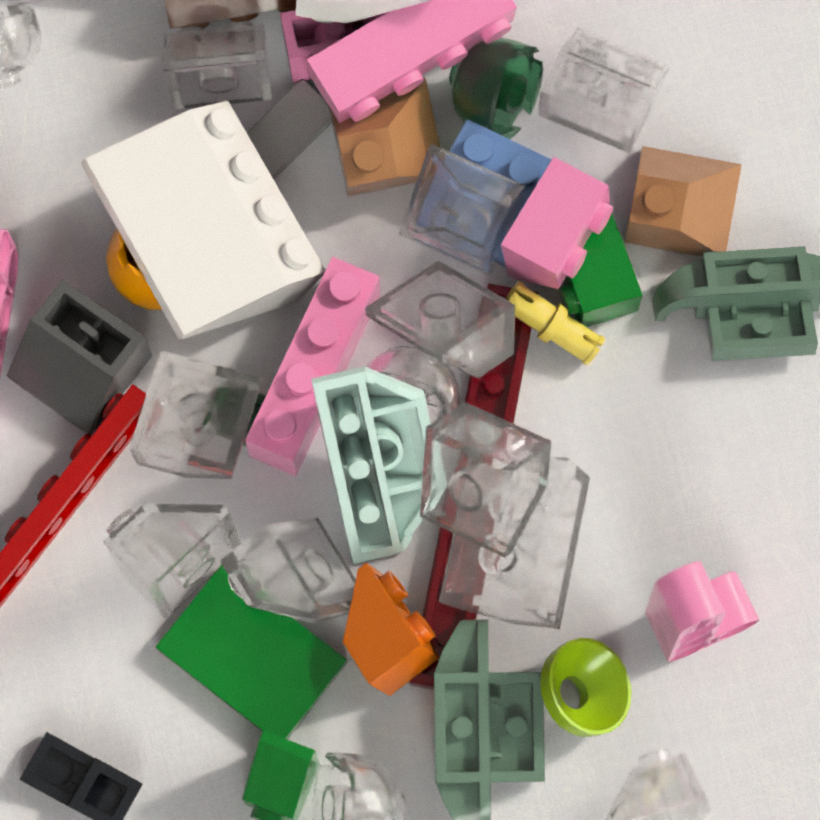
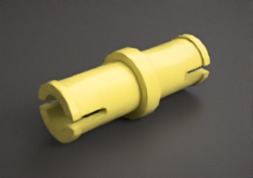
M521 281L514 285L506 297L508 301L505 300L501 306L502 310L509 312L538 332L537 338L545 343L551 340L581 360L585 365H588L600 349L597 346H602L605 337L596 334L569 316V309L561 303L554 306L526 287Z

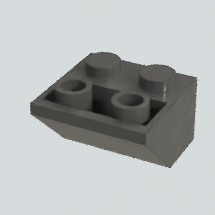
M62 279L30 319L7 377L84 433L91 435L103 420L102 413L109 401L116 394H123L153 355L145 336Z

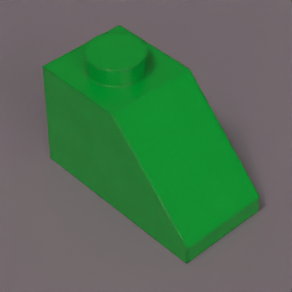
M611 214L600 234L592 232L583 246V249L587 250V254L578 273L574 278L566 276L564 285L559 287L562 305L569 309L568 315L575 314L577 321L586 327L637 312L643 296L614 216Z
M263 730L242 797L245 805L253 808L250 815L251 818L255 820H298L320 766L315 750Z

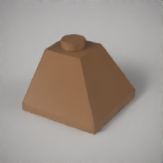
M424 77V81L418 87L402 96H398L394 91L379 100L380 107L373 114L358 122H354L352 118H349L339 124L329 107L347 196L436 179L443 164V157L426 77Z
M642 146L624 242L703 257L704 252L726 251L742 164Z

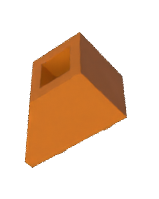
M365 563L357 572L343 644L369 685L391 696L439 659L440 656L430 643V640L435 637L432 628L417 611L411 614L404 604L403 599L408 596V593L398 578L389 570L382 574L368 563Z

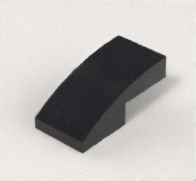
M45 732L19 778L20 781L92 820H123L143 783L98 758L86 754L49 732Z

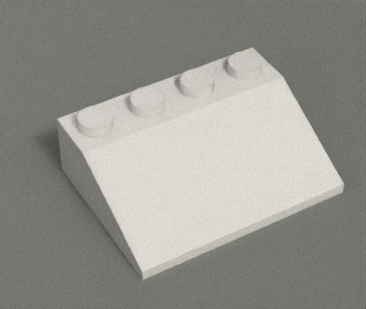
M229 101L187 110L84 158L81 162L83 169L179 340L296 303L316 284L326 271Z

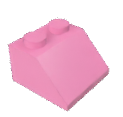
M553 157L501 243L507 275L519 281L555 289L560 287L566 276L574 278L587 254V250L583 249V246L592 232L596 234L602 232L612 214L613 206L609 205V185Z

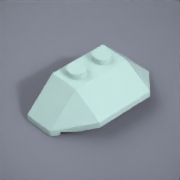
M365 366L312 378L316 408L353 564L405 552L412 540L411 535L426 516L443 486L424 391Z

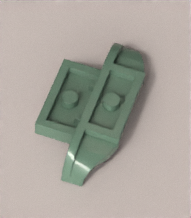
M806 246L704 252L702 259L682 266L658 287L652 299L655 321H665L670 313L678 309L694 307L696 319L706 318L712 361L816 355L818 341L813 311H818L820 306V256L807 253Z
M488 619L461 620L444 647L434 673L435 783L442 801L453 820H491V782H545L544 701L540 686L541 672L489 673Z

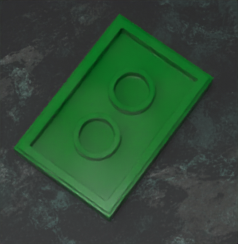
M223 564L155 647L161 654L263 732L265 730L285 739L292 735L348 663L346 658Z

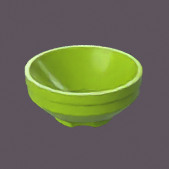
M577 638L559 646L545 660L540 679L541 695L549 714L561 728L580 737H593L609 733L621 725L631 705V684L625 666L611 648L592 638ZM564 679L574 683L579 690L580 703L576 709L567 706L561 697L560 686Z

